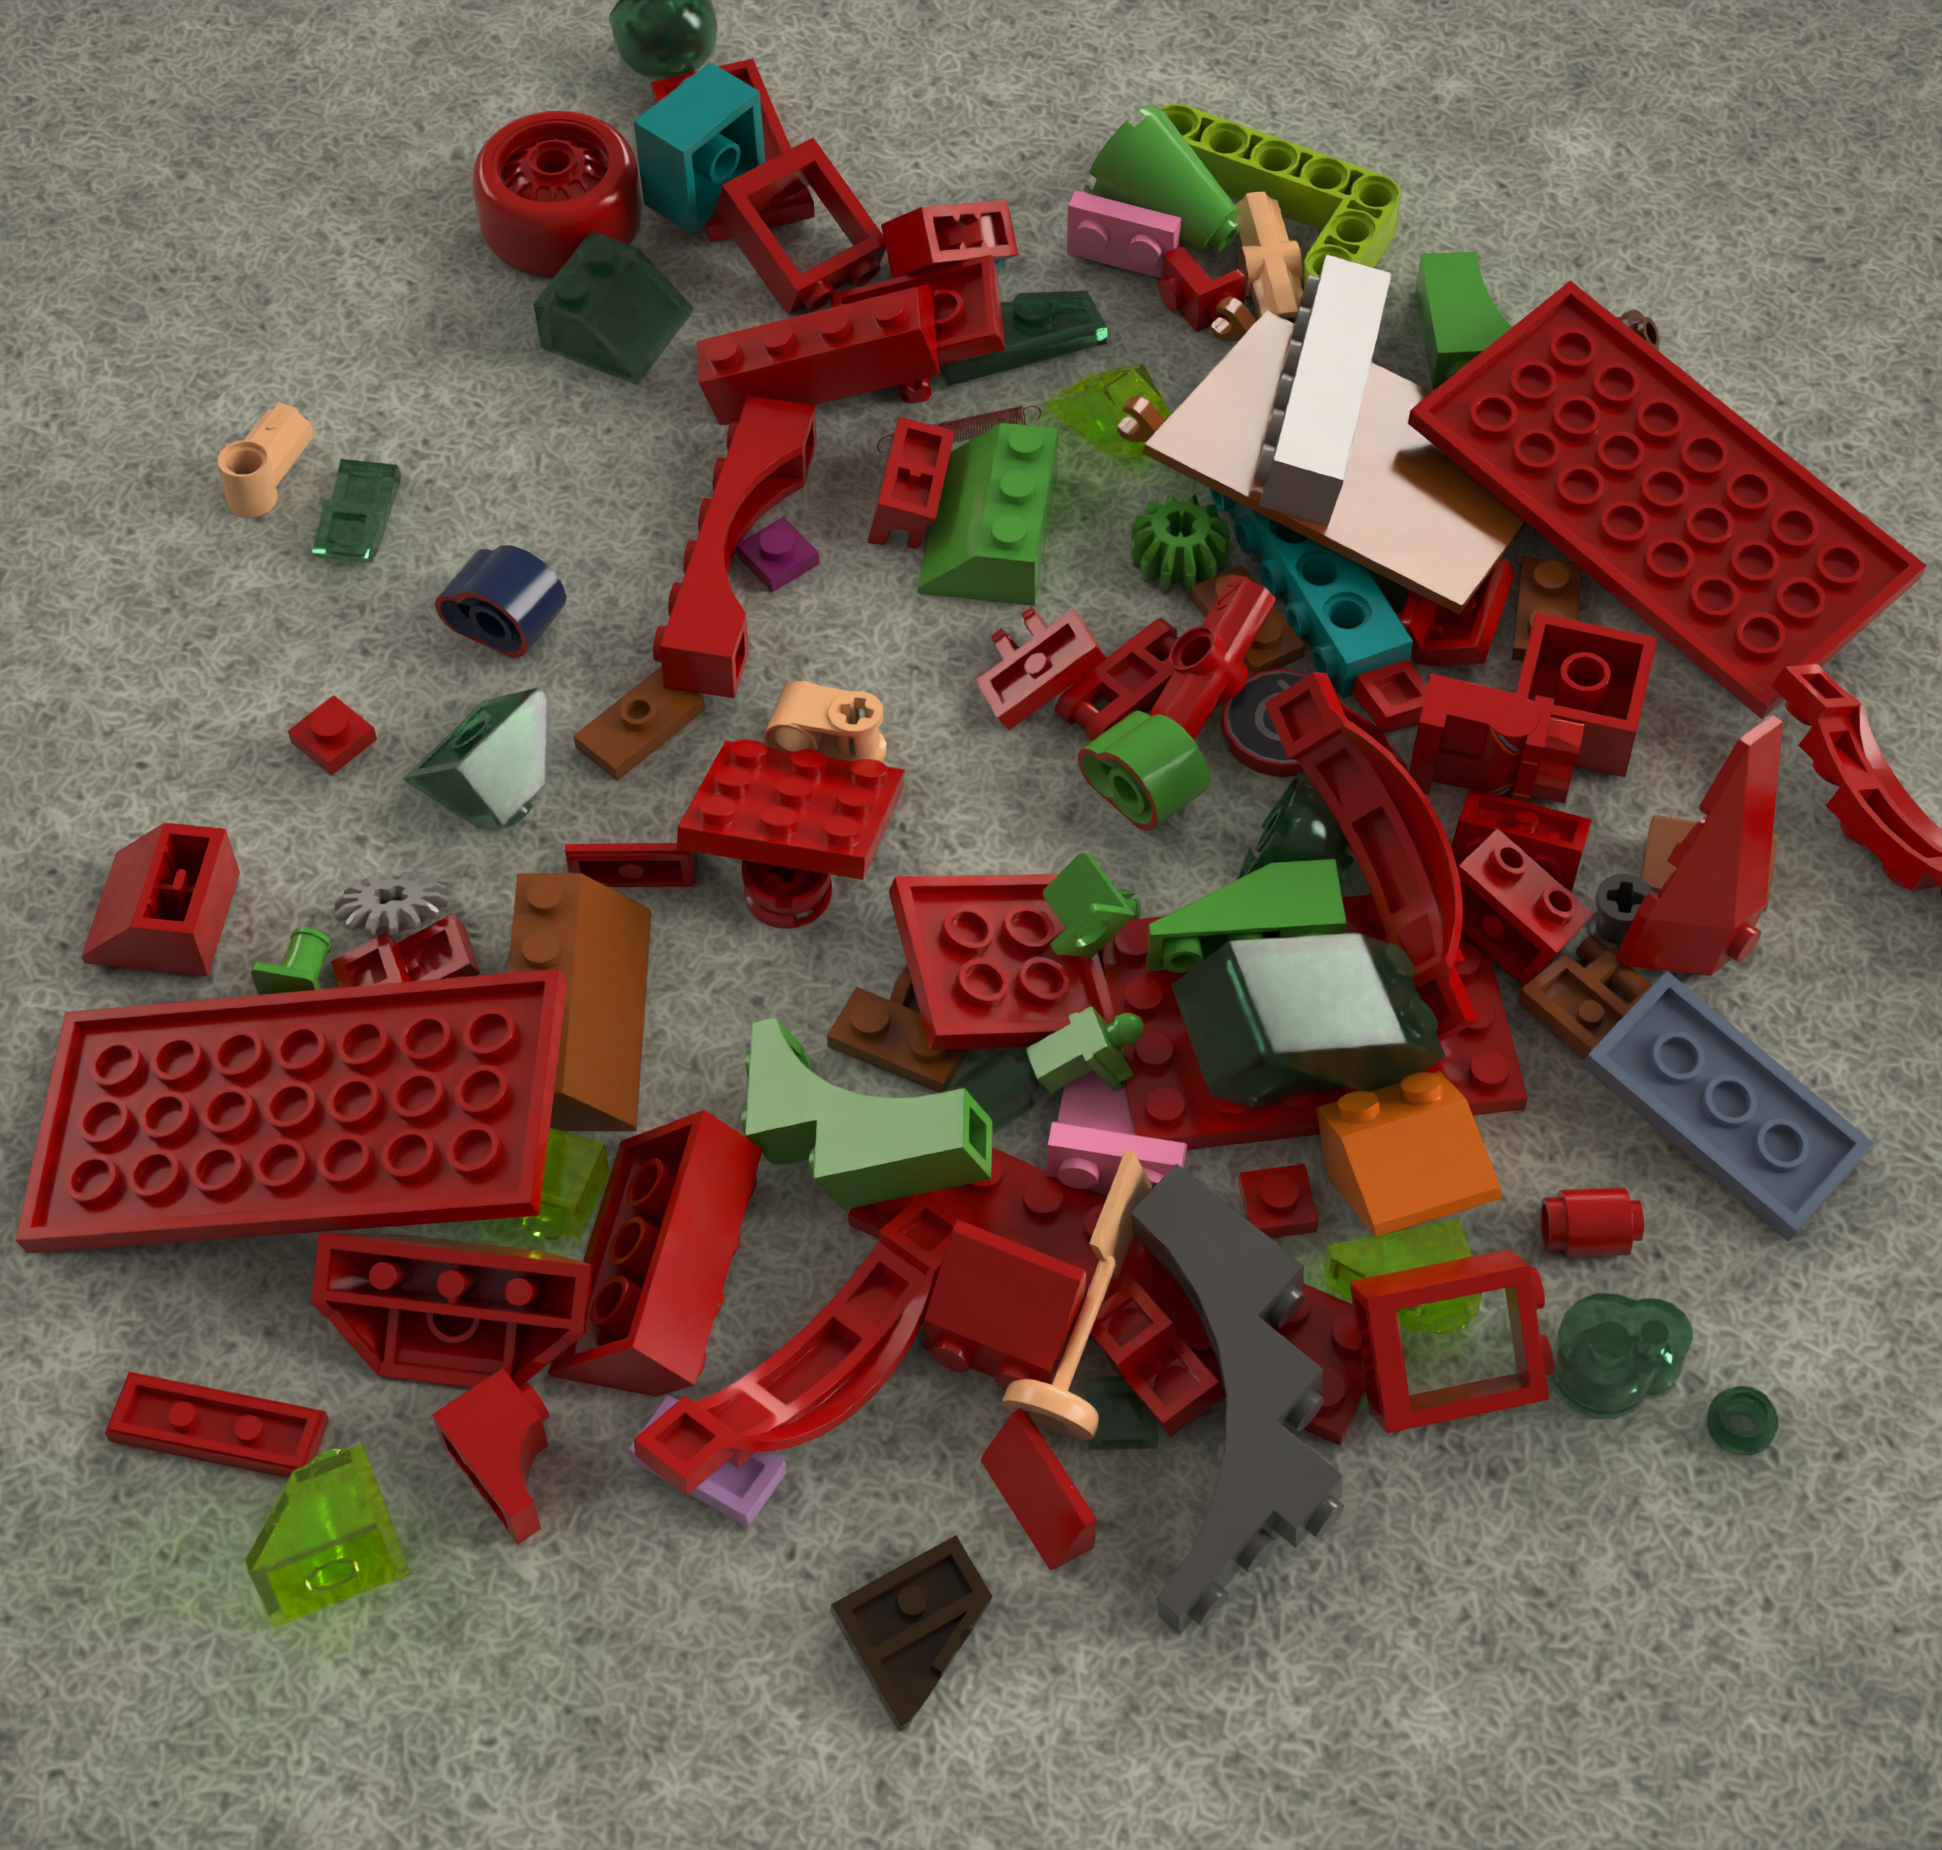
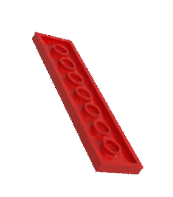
M993 1147L990 1180L927 1192L928 1195L973 1226L1086 1270V1297L1099 1263V1259L1089 1243L1107 1197L1089 1189L1069 1187L1063 1184L1057 1177L1046 1176V1170ZM921 1194L854 1207L848 1214L849 1226L879 1239V1230ZM1133 1237L1118 1279L1111 1278L1102 1303L1135 1279L1173 1322L1180 1338L1222 1386L1219 1365L1198 1314L1172 1275ZM1304 1283L1302 1293L1305 1295V1299L1299 1310L1284 1326L1278 1328L1273 1323L1271 1327L1323 1369V1390L1320 1395L1325 1400L1316 1416L1303 1429L1341 1446L1366 1395L1367 1388L1363 1375L1353 1304Z

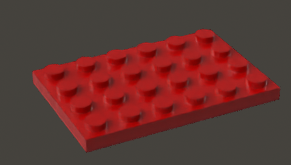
M1372 894L1342 897L1346 928L1340 959L1326 960L1315 965L1289 962L1261 964L1250 969L1224 966L1197 968L1186 973H1174L1168 970L1147 971L1146 956L1149 924L1165 916L1130 920L1098 952L1116 1016L1123 1013H1131L1139 1016L1143 1022V1033L1140 1038L1130 1046L1127 1044L1122 1046L1127 1056L1124 1059L1134 1073V1076L1124 1081L1133 1133L1137 1136L1188 1144L1187 1150L1320 1135L1317 1107L1337 1102L1342 1096L1351 1092H1371L1401 1083L1405 1077L1411 1074L1422 1072L1435 1073L1441 1071L1466 1098L1473 1116L1523 1110L1526 1107L1528 1096L1491 957L1463 931L1461 932L1459 948L1466 962L1457 966L1456 969L1479 1021L1427 1050H1414L1388 991L1396 987L1393 966L1385 932Z

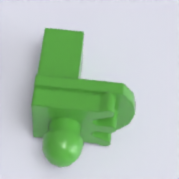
M1091 1006L1080 1013L1076 1011L1069 1015L1071 1024L1026 1048L1037 1080L1050 1093L1093 1070L1113 1091H1117L1123 1087V1081L1134 1076L1132 1069L1124 1059L1127 1056L1122 1046L1126 1044L1130 1046L1140 1038L1143 1033V1022L1137 1015L1123 1013L1115 1016L1114 1021L1108 1024Z

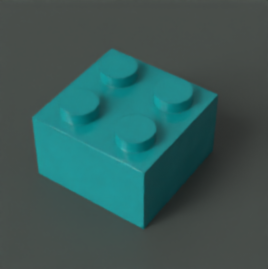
M711 62L690 78L685 79L674 91L653 107L645 110L634 121L644 205L691 234L716 215L715 208L723 184L765 163L760 91Z

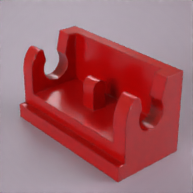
M898 417L867 543L885 545L890 537L891 530L901 529L909 533L907 548L918 549L921 546L927 525L934 526L955 431Z

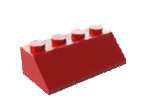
M929 284L697 341L699 385L719 425H728L732 418H740L747 396L817 405L940 375L933 296Z
M701 1110L620 1142L583 1262L593 1264L586 1334L551 1362L548 1371L550 1376L655 1397L695 1386L697 1378L700 1376L706 1363L705 1349L714 1318L719 1313L723 1304L724 1295L722 1290L730 1262L740 1245L741 1237L739 1231L747 1203L756 1189V1172L763 1148L706 1110Z

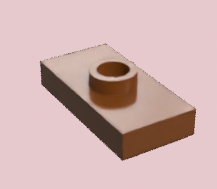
M661 666L575 734V747L618 781L706 710L704 697L696 692L664 688Z

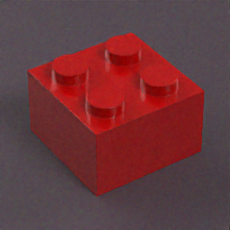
M1536 612L1516 693L1527 697L1533 703L1536 695L1553 698L1552 718L1584 724L1575 767L1626 777L1658 638Z

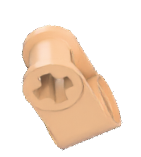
M793 681L787 683L781 691L765 730L764 742L766 747L794 752L801 749H812L820 751L826 757L850 761L874 759L883 762L887 749L886 741L883 735L879 733V727L883 723V706L877 697L864 691H848L819 686L807 681ZM861 708L865 711V718L860 717ZM853 743L855 746L854 756L850 753V744Z

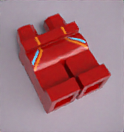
M1430 673L1408 773L1426 795H1429L1431 784L1435 782L1466 789L1472 788L1530 803L1532 796L1565 803L1573 767H1575L1579 755L1584 724L1552 718L1553 698L1536 695L1533 703L1527 697L1517 693Z

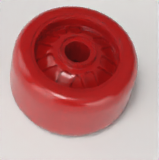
M545 111L527 115L508 123L495 132L482 146L473 167L472 184L482 235L490 249L502 261L517 270L544 277H568L591 272L603 267L621 255L631 244L638 231L642 216V199L636 159L625 138L614 127L603 120L573 111Z

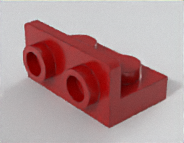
M1470 788L1458 819L1451 849L1458 868L1498 828L1558 883L1572 893L1592 819Z

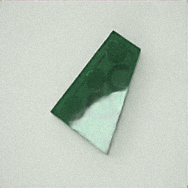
M1088 291L1019 293L1012 302H1000L1005 343L1004 351L941 365L939 370L947 386L1107 344V326Z

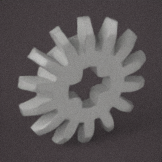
M406 871L399 879H395L392 872L385 873L384 881H379L372 876L362 880V885L353 884L345 889L344 895L334 903L335 910H337L335 918L337 922L347 920L345 922L346 929L352 931L360 926V928L365 929L364 934L367 935L384 932L391 935L411 928H420L427 918L437 919L441 914L436 907H448L449 900L448 897L444 896L448 895L446 885L438 883L437 878L428 875L418 877L416 872Z

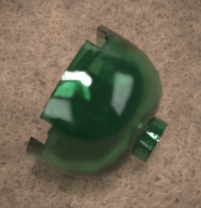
M620 0L615 4L609 15L613 41L621 58L638 75L649 79L661 80L695 72L705 64L715 50L718 26L715 8L711 0Z
M1301 775L1299 779L1295 778L1291 781L1261 825L1264 831L1255 848V851L1260 853L1259 856L1256 858L1249 848L1237 873L1236 880L1270 863L1336 859L1339 883H1342L1353 864L1354 857L1345 852L1348 841L1313 782Z

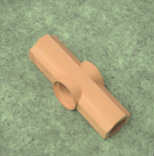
M1265 191L1247 193L1241 201L1235 204L1239 210L1236 222L1240 225V229L1235 236L1239 249L1238 269L1246 277L1247 292H1245V297H1252L1258 320L1266 311H1269L1295 324L1303 293V266L1299 245L1296 240L1289 241L1278 200L1269 198Z

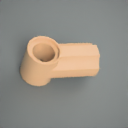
M278 403L274 409H268L245 440L233 442L220 451L217 458L226 504L232 513L240 517L251 518L261 516L275 506L278 499L276 486L314 437L311 422L306 420L298 412L297 408Z

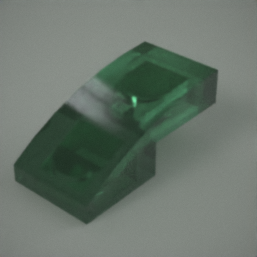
M348 459L340 460L332 500H324L312 550L314 557L365 563L373 562L379 551L402 475L396 464Z

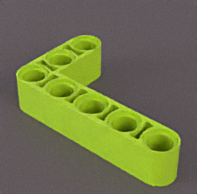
M1170 104L1160 108L1229 197L1241 201L1247 193L1265 191L1269 198L1278 200L1282 216L1322 230L1305 259L1303 290L1309 273L1320 276L1326 254L1375 268L1396 233L1401 191L1399 185L1393 179L1187 105Z

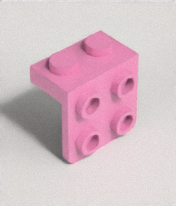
M1079 191L1074 192L1068 204L1067 254L1162 279L1163 253L1179 246L1187 249L1188 246L1180 243V217Z
M1091 1071L1064 1086L1057 1123L1052 1122L1047 1146L1046 1176L1057 1177L1063 1184L1072 1188L1089 1189L1098 1194L1108 1195L1125 1149L1134 1151L1153 1189L1176 1163L1184 1169L1188 1144L1134 1135L1124 1081L1122 1082V1088L1113 1091L1095 1071Z

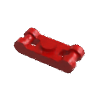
M1162 618L1153 621L1108 656L1104 662L1065 690L1055 705V713L1070 725L1077 722L1085 729V737L1089 741H1093L1134 711L1144 712L1158 700L1175 671L1169 662L1170 651L1178 639L1177 629ZM1162 655L1166 659L1162 662L1157 657ZM1103 697L1110 704L1100 711L1093 703Z

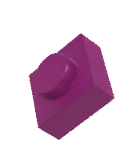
M785 517L736 545L738 558L771 592L776 591L820 564L819 552Z

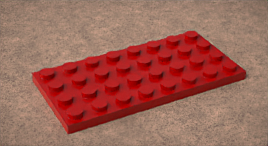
M1571 280L1410 410L1408 420L1410 426L1761 719L1765 718L1785 700L1771 686L1784 667L1819 665L1822 667L1920 580L1927 566Z
M560 969L65 1012L15 1241L26 1253L539 1216L567 981Z

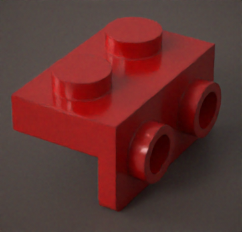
M1499 559L1459 615L1410 591L1405 606L1399 610L1398 619L1413 641L1411 654L1416 663L1425 666L1485 663L1515 576L1508 559Z

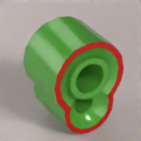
M1134 711L1080 749L1077 755L1080 770L1087 783L1131 823L1144 831L1153 830L1203 794L1210 785L1209 768L1196 742L1182 726L1171 718L1160 714L1150 716L1141 711Z

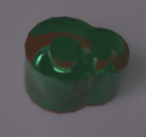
M1595 1293L1582 1298L1565 1312L1558 1330L1552 1352L1554 1357V1374L1550 1375L1551 1383L1559 1398L1575 1412L1593 1419H1618L1631 1414L1646 1399H1654L1668 1394L1677 1385L1693 1340L1692 1325L1682 1310L1673 1303L1662 1299L1644 1298L1634 1300L1617 1293Z

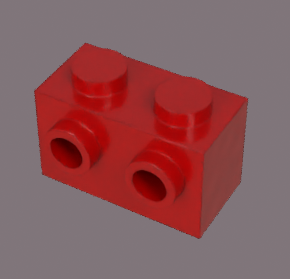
M1498 828L1457 868L1462 891V931L1523 986L1541 973L1594 915L1570 891L1558 883Z

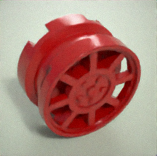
M742 860L741 870L746 905L753 916L762 923L782 929L798 928L817 920L828 908L832 898L831 875ZM825 893V897L822 900L821 904H817ZM809 909L814 910L810 915L796 919L797 914L806 912Z

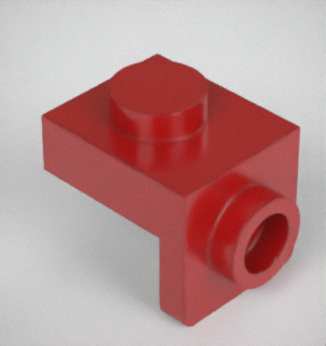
M1179 246L1163 253L1162 279L1159 281L1158 288L1165 306L1171 311L1178 310L1192 328L1199 332L1210 327L1215 319L1219 317L1224 318L1230 323L1227 316L1216 312V307L1221 300L1227 297L1236 298L1244 304L1246 277L1237 269L1211 280L1183 246Z

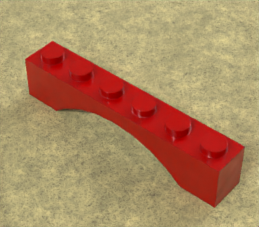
M747 396L740 418L731 419L727 433L726 458L719 457L714 467L712 481L714 493L712 499L704 498L700 506L698 517L699 536L697 540L690 539L684 553L683 571L685 575L682 583L674 582L670 591L668 603L670 618L667 626L659 625L654 637L653 659L654 661L661 662L664 688L735 698L749 656L746 612L733 594L728 580L731 562L737 551L736 545L742 541L757 520L778 502L804 487L817 445L815 405Z

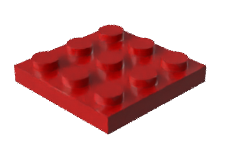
M750 739L735 742L725 740L677 827V849L864 880L901 797L904 787L905 769L887 767L883 762L874 759L850 761L826 757L822 752L812 749H801L794 752L770 748L759 741Z
M1058 874L894 877L889 889V896L930 1050L1030 1047L1071 1024L1069 1015L1076 1011L1080 1013L1091 1006L1108 1024L1114 1021L1116 1014L1110 999L1108 985L1098 953L1093 958L1056 954L1050 946L1066 929L1043 897V890Z

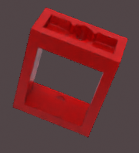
M814 137L722 185L715 214L777 302L789 315L803 307H806L809 312L815 311L831 300L830 294L836 293V289L849 282L854 287H859L879 273L881 269L880 263L886 250L883 234ZM811 186L853 246L800 274L758 213Z
M1507 1249L1349 1281L1363 1375L1367 1385L1368 1407L1371 1416L1387 1434L1549 1400L1546 1376L1554 1374V1357L1548 1338L1545 1334H1540L1537 1310L1545 1306L1544 1288L1535 1267L1531 1268L1528 1263L1512 1250ZM1505 1288L1517 1373L1409 1395L1397 1310Z

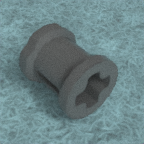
M1616 874L1606 878L1599 885L1595 900L1598 911L1591 917L1588 926L1590 936L1593 935L1608 949L1613 946L1620 949L1638 908L1647 893L1653 892L1648 883L1630 874Z

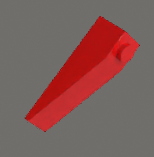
M1774 715L1769 716L1736 742L1699 805V810L1707 816L1703 817L1693 826L1683 842L1676 844L1667 859V862L1677 869L1664 883L1658 895L1654 892L1647 893L1638 908L1615 958L1623 965L1712 976L1731 959L1738 963L1742 962L1757 944L1761 931L1755 928V925L1767 902L1783 721Z

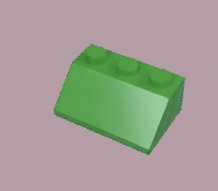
M999 423L950 452L934 526L930 525L917 588L918 593L1035 606L1058 475L1059 428Z

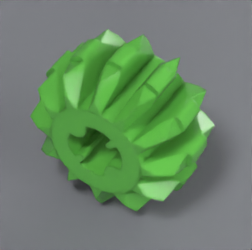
M1170 493L1165 505L1149 501L1144 514L1135 517V522L1132 525V541L1130 545V556L1133 559V566L1140 567V573L1143 575L1144 582L1161 577L1160 584L1164 592L1174 582H1182V586L1190 594L1191 587L1195 586V579L1203 582L1215 577L1216 571H1224L1229 557L1230 530L1227 526V521L1219 518L1216 504L1199 507L1195 494L1187 502L1178 501Z

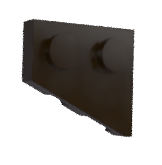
M957 1535L831 1604L830 1612L899 1731L911 1724L983 1616L993 1597Z

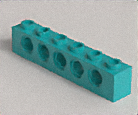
M1209 488L1213 503L1216 504L1217 510L1221 513L1228 511L1235 522V535L1242 551L1246 554L1253 552L1260 563V575L1264 587L1273 596L1279 594L1286 606L1288 624L1299 638L1305 637L1311 646L1312 659L1316 671L1328 675L1342 699L1353 695L1352 689L1356 675L1404 660H1409L1410 662L1413 641L1366 567Z

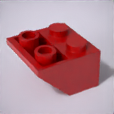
M164 822L116 852L82 953L84 963L208 977L240 874L226 829Z

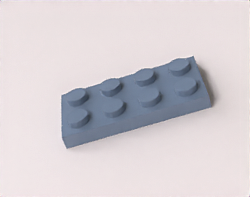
M1668 971L1653 984L1587 1055L1581 1064L1584 1069L1787 1241H1790L1874 1145L1869 1138Z

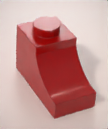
M1007 200L920 207L881 224L892 278L992 254L994 261L1006 260L1019 255Z
M501 1368L432 1414L443 1447L518 1545L541 1529L535 1504L527 1491L530 1468L536 1455L549 1446L543 1422L550 1418L543 1401L531 1385L526 1383L518 1388L506 1371Z

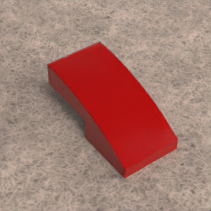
M453 913L398 943L384 932L331 961L339 988L469 977L481 974L465 926Z
M1135 1279L1101 1304L1089 1336L1170 1438L1225 1397L1226 1394L1220 1382L1180 1338L1173 1322Z

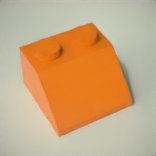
M1441 1071L1411 1074L1405 1077L1401 1083L1371 1092H1351L1342 1096L1337 1102L1316 1108L1325 1170L1329 1180L1375 1238L1502 1199L1500 1184L1468 1102Z

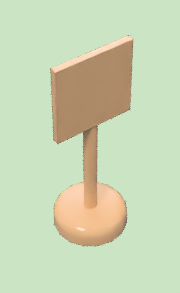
M1125 1149L1089 1245L1099 1259V1263L1052 1385L1031 1379L1016 1380L1008 1386L1002 1400L1003 1407L1009 1412L1013 1413L1022 1408L1024 1412L1027 1411L1036 1426L1074 1439L1092 1440L1098 1427L1099 1417L1096 1409L1089 1402L1068 1392L1109 1282L1111 1278L1118 1279L1134 1235L1131 1212L1153 1187L1134 1151Z

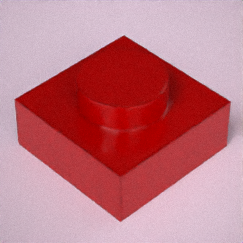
M1404 660L1356 675L1352 693L1381 733L1384 734L1419 723L1427 684L1409 660Z
M334 695L288 730L291 743L331 776L377 740L375 728Z
M1305 1164L1239 1172L1238 1184L1246 1219L1266 1236L1277 1238L1317 1232L1319 1221Z

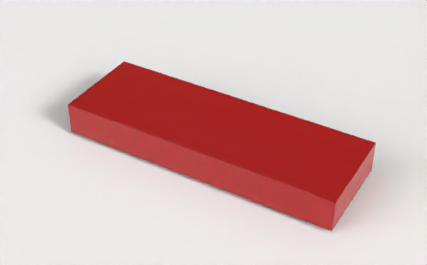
M128 1372L105 1430V1435L109 1442L307 1482L329 1418L326 1411Z

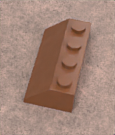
M581 873L517 874L508 973L560 969L567 981L549 1131H637L652 913L651 909Z

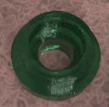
M1737 1386L1722 1391L1712 1400L1707 1411L1706 1424L1712 1439L1724 1450L1737 1455H1754L1764 1451L1773 1442L1778 1430V1416L1770 1399L1763 1392L1749 1386ZM1733 1415L1746 1416L1753 1423L1754 1429H1739L1729 1421V1418Z

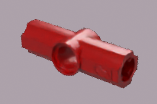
M1230 576L1203 624L1187 630L1174 643L1170 651L1169 662L1175 671L1150 711V716L1160 714L1169 717L1182 726L1194 741L1197 739L1215 706L1230 701L1245 686L1248 678V668L1242 660L1274 608L1273 604L1276 601V598L1268 589L1254 583L1247 577Z

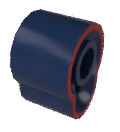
M500 545L495 550L479 549L436 598L435 608L442 621L452 631L508 657L520 658L529 651L564 608L567 596L563 584L556 574L541 559L524 549L512 545Z

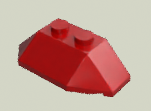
M319 1233L311 1303L324 1317H328L343 1338L378 1376L473 1388L503 1368L517 1387L520 1388L586 1334L593 1264L539 1250L411 1235Z

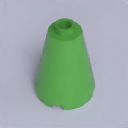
M1154 104L1143 107L1139 112L1146 117L1135 127L1128 121H1125L1104 145L1089 171L1097 179L1095 185L1085 184L1084 191L1087 194L1180 217V243L1202 254H1207L1213 249H1216L1218 252L1223 251L1233 241L1240 229V225L1236 222L1239 215L1238 208L1167 115Z

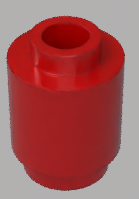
M1625 1187L1559 1190L1557 1197H1543L1540 1211L1543 1245L1547 1252L1561 1251V1255L1564 1258L1629 1255L1632 1250L1633 1241H1642L1644 1215L1641 1202L1639 1200H1630L1628 1190Z

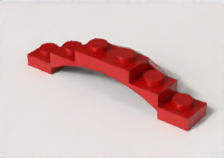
M1819 665L1784 667L1771 686L1787 701L1785 707L1795 719L1805 725L1812 726L1798 746L1814 761L1812 763L1813 769L1821 778L1833 785L1839 786V789L1825 806L1841 821L1840 828L1843 833L1855 843L1866 846L1883 863V872L1895 884L1910 891L1941 887L1940 894L1942 896V829L1915 803L1891 770L1873 736L1863 705L1854 696L1840 687Z
M1313 672L1264 704L1288 759L1297 760L1334 815L1357 859L1376 904L1392 960L1396 987L1388 990L1413 1049L1427 1050L1479 1021L1456 969L1457 966L1466 961L1459 948L1463 922V904L1460 878L1454 854L1433 807L1414 779L1379 742L1357 725L1347 720L1326 673Z
M922 1193L879 1230V1241L852 1277L809 1324L761 1365L731 1385L697 1402H693L686 1396L681 1398L634 1438L635 1456L687 1496L726 1461L738 1469L757 1452L783 1450L798 1446L818 1438L842 1424L860 1410L880 1390L907 1354L924 1322L951 1232L957 1220L968 1222L927 1193Z

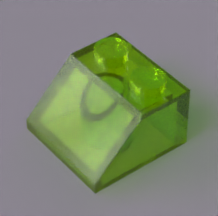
M363 1444L348 1450L338 1448L323 1452L316 1456L309 1465L294 1470L245 1559L249 1575L274 1629L411 1575Z

